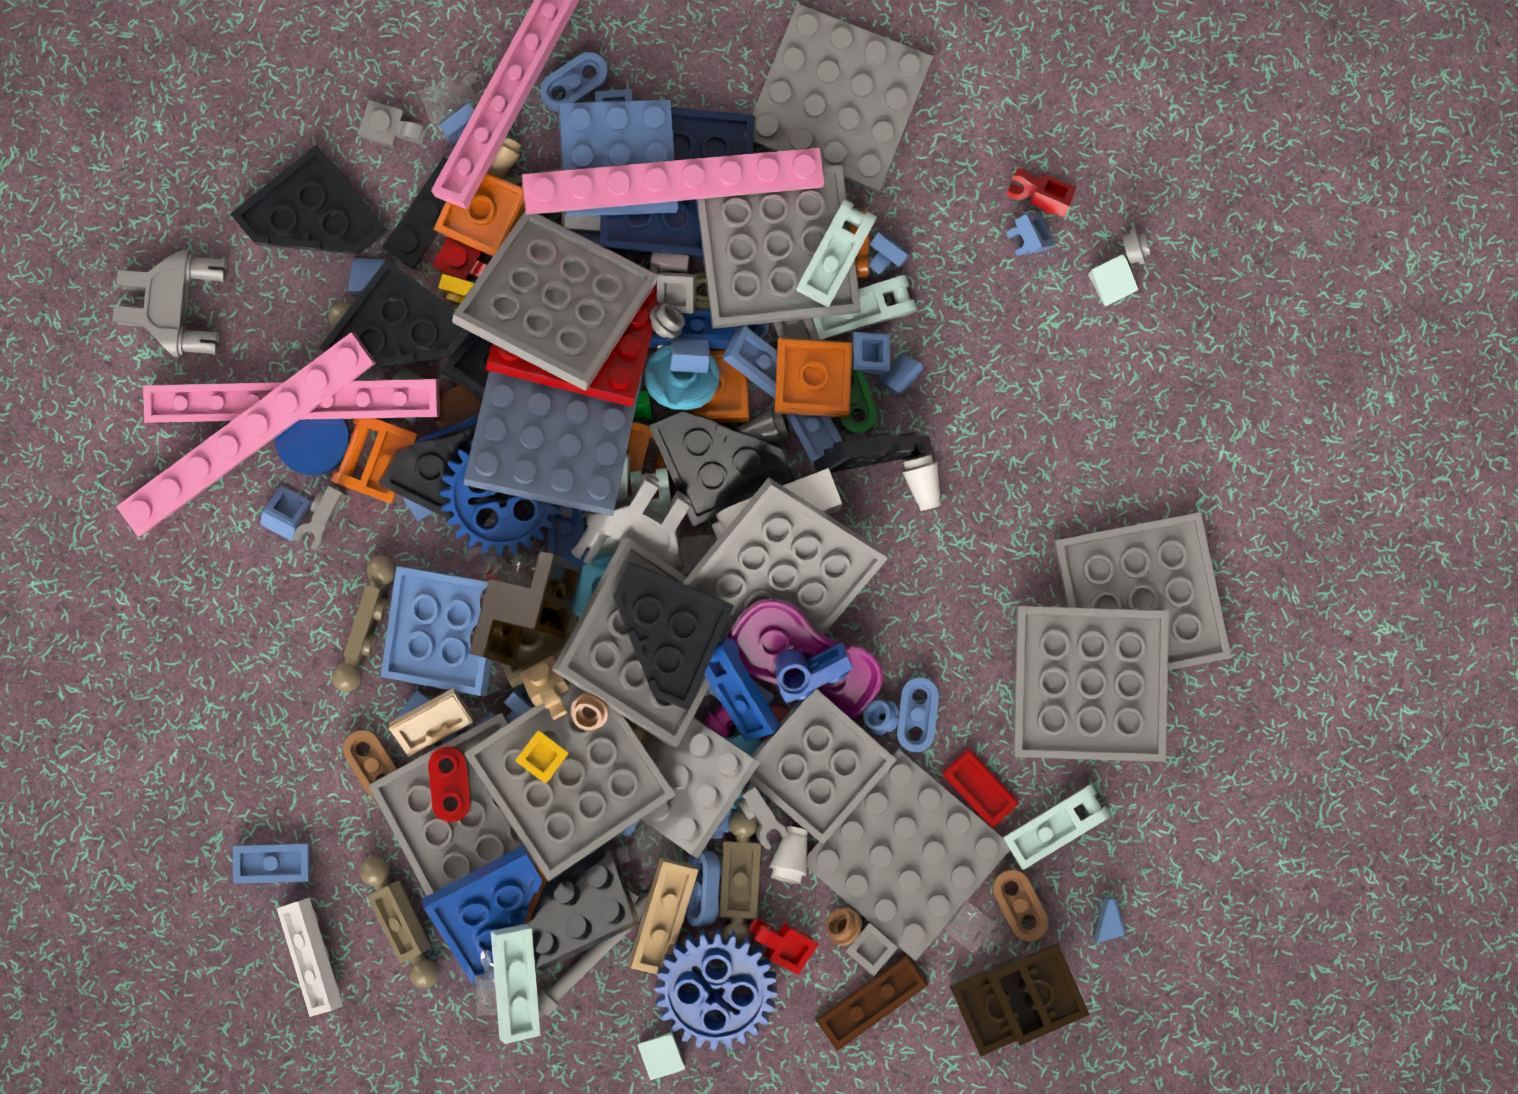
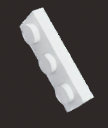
M310 898L277 908L309 1016L343 1007L340 989L331 969L328 950L323 943L317 914L312 907Z

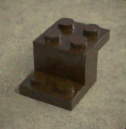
M540 551L538 560L534 562L531 569L530 577L532 583L530 588L489 579L487 588L483 590L480 597L481 611L478 623L470 635L471 649L469 654L514 667L523 631L564 640L583 566L555 554Z
M1058 943L1024 958L1018 955L949 985L980 1056H984L1013 1042L1021 1046L1090 1015Z

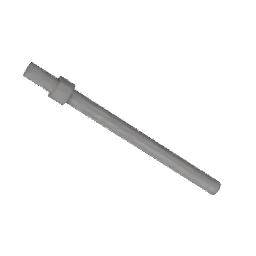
M650 890L634 905L639 921L642 919ZM631 929L591 947L547 991L543 989L537 995L539 1019L544 1014L549 1016L559 1006L557 1002Z

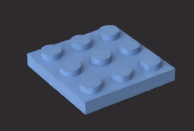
M670 100L559 103L558 105L562 171L675 161ZM678 201L565 211V217L676 213Z
M396 566L380 677L446 690L455 688L457 692L486 696L492 661L469 653L471 649L470 635L478 623L481 611L480 597L483 590L487 588L488 581Z

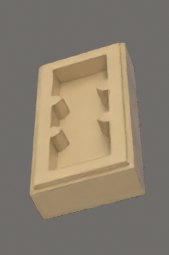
M452 688L389 722V730L407 756L410 757L472 724L474 716L455 688Z

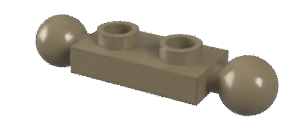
M376 556L367 565L366 572L370 583L365 586L343 654L345 660L344 663L337 665L332 672V682L340 691L351 692L358 688L362 680V673L358 668L359 662L363 661L364 655L370 656L373 651L376 635L371 633L375 621L383 619L388 600L383 598L385 593L383 588L384 585L390 583L395 578L396 572L394 561L387 556Z
M737 809L731 814L728 822L730 831L735 835V841H724L719 917L731 918L730 924L723 930L722 938L727 939L732 931H736V942L741 943L743 939L749 937L751 944L752 933L748 931L749 926L745 923L746 918L755 919L757 917L761 843L750 842V837L758 828L756 817L748 820L743 811Z
M378 856L369 857L360 866V877L367 885L374 886L376 892L367 897L399 963L410 960L412 964L409 970L411 982L419 988H429L437 982L439 968L433 960L425 958L423 952L432 948L426 937V932L420 925L410 904L409 897L403 890L399 880L389 884L387 879L390 874V868L386 860Z

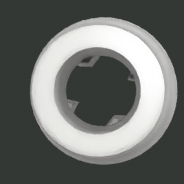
M931 454L904 460L905 470L902 471V474L919 505L920 511L940 506L937 461L933 462Z
M786 826L788 836L782 837L771 862L770 868L773 869L771 878L787 883L801 884L802 876H806L808 831L798 827Z

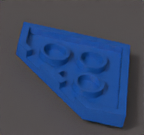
M524 846L421 899L425 911L473 985L494 975L491 931L525 924L529 915L528 906L533 894L538 893L542 883L540 873Z

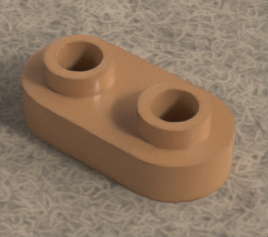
M359 730L346 738L343 746L344 756L365 791L375 798L368 785L377 781L380 774L385 773L388 775L397 770L398 767L379 737L373 732ZM361 742H367L370 745V753L367 756H361L357 751L358 745Z
M1013 869L1000 872L993 881L992 891L1011 931L1023 941L1032 942L1039 940L1048 929V917L1029 879L1022 872ZM1009 881H1014L1018 886V890L1014 895H1007L1004 891V886ZM1025 915H1032L1035 919V924L1030 929L1023 928L1021 924L1022 918Z

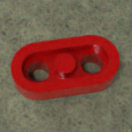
M449 746L441 747L432 753L428 762L432 808L440 820L453 823L464 819L471 809L468 763L465 755L459 749ZM445 758L451 759L454 763V768L449 773L443 772L440 767L441 761ZM449 796L455 797L458 802L457 808L453 811L447 810L444 805L445 799Z

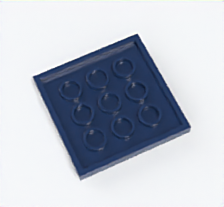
M671 107L675 161L753 154L755 115ZM696 199L678 201L676 213L601 215L598 245L610 251L652 254V252L672 253L703 259Z

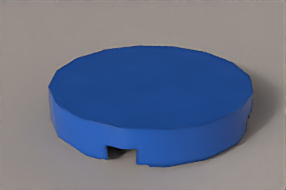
M302 419L275 438V446L280 459L293 471L303 475L321 476L334 471L341 464L350 441V432L345 419Z

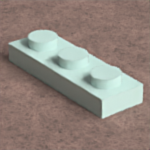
M527 924L491 931L500 1040L507 1044L541 1036L532 928Z

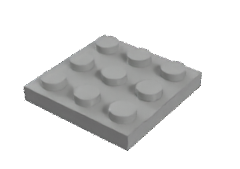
M815 689L810 696L797 702L779 723L778 729L773 734H770L751 755L760 764L749 781L820 843L824 844L897 759L820 691Z
M693 717L678 747L670 746L650 734L643 745L676 796L643 817L642 820L689 854L698 858L760 762Z

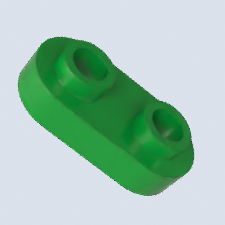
M852 362L851 378L853 379V385L850 392V415L848 418L839 417L843 428L851 434L867 433L875 425L877 410L864 372L853 370ZM855 410H861L865 414L864 421L861 423L854 422L851 419V413Z

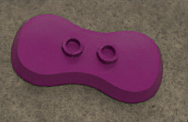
M777 599L758 601L747 608L736 620L727 637L736 642L739 650L738 656L751 678L776 684L774 661L782 651L788 649L798 650L808 660L840 643L818 633L795 606ZM843 643L850 655L854 669L848 671V674L843 679L834 683L827 682L816 689L851 720H854L864 713L867 705L874 701L879 693L883 681V671L879 661L868 650L856 645ZM791 668L784 675L789 677L796 676L800 673L801 669Z

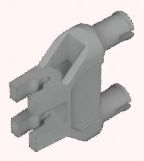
M181 250L172 254L148 272L118 270L116 285L121 286L123 290L145 292L144 307L114 306L112 321L122 326L147 328L173 357H181L186 352L218 355L220 347L213 343L220 344V333L216 331L187 330V309L190 282H193L194 279L225 283L227 274H224V271H228V260L195 257V254L190 250Z
M646 472L631 497L616 501L613 516L595 512L588 513L586 517L588 527L571 552L579 560L585 552L583 562L592 564L607 538L612 537L619 542L622 539L630 538L681 572L683 560L677 527L690 507V497L677 490L661 515L647 507L659 487L657 485L659 479Z

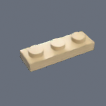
M665 858L659 859L628 962L631 969L657 974L658 967H666L663 963L664 955L669 954L673 956V945L677 943L697 877L698 869L696 866Z

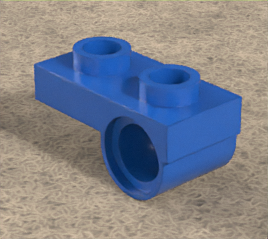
M843 642L808 660L802 652L788 649L778 654L774 661L779 692L786 704L793 700L807 698L816 688L827 682H837L843 679L848 674V671L854 669L850 655ZM791 668L801 669L800 673L796 676L789 677L784 675Z

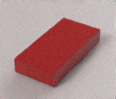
M969 748L941 773L992 829L1020 804Z

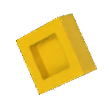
M442 274L438 288L442 294L446 295L445 300L447 302L460 305L474 283Z
M538 730L515 761L547 784L569 753Z

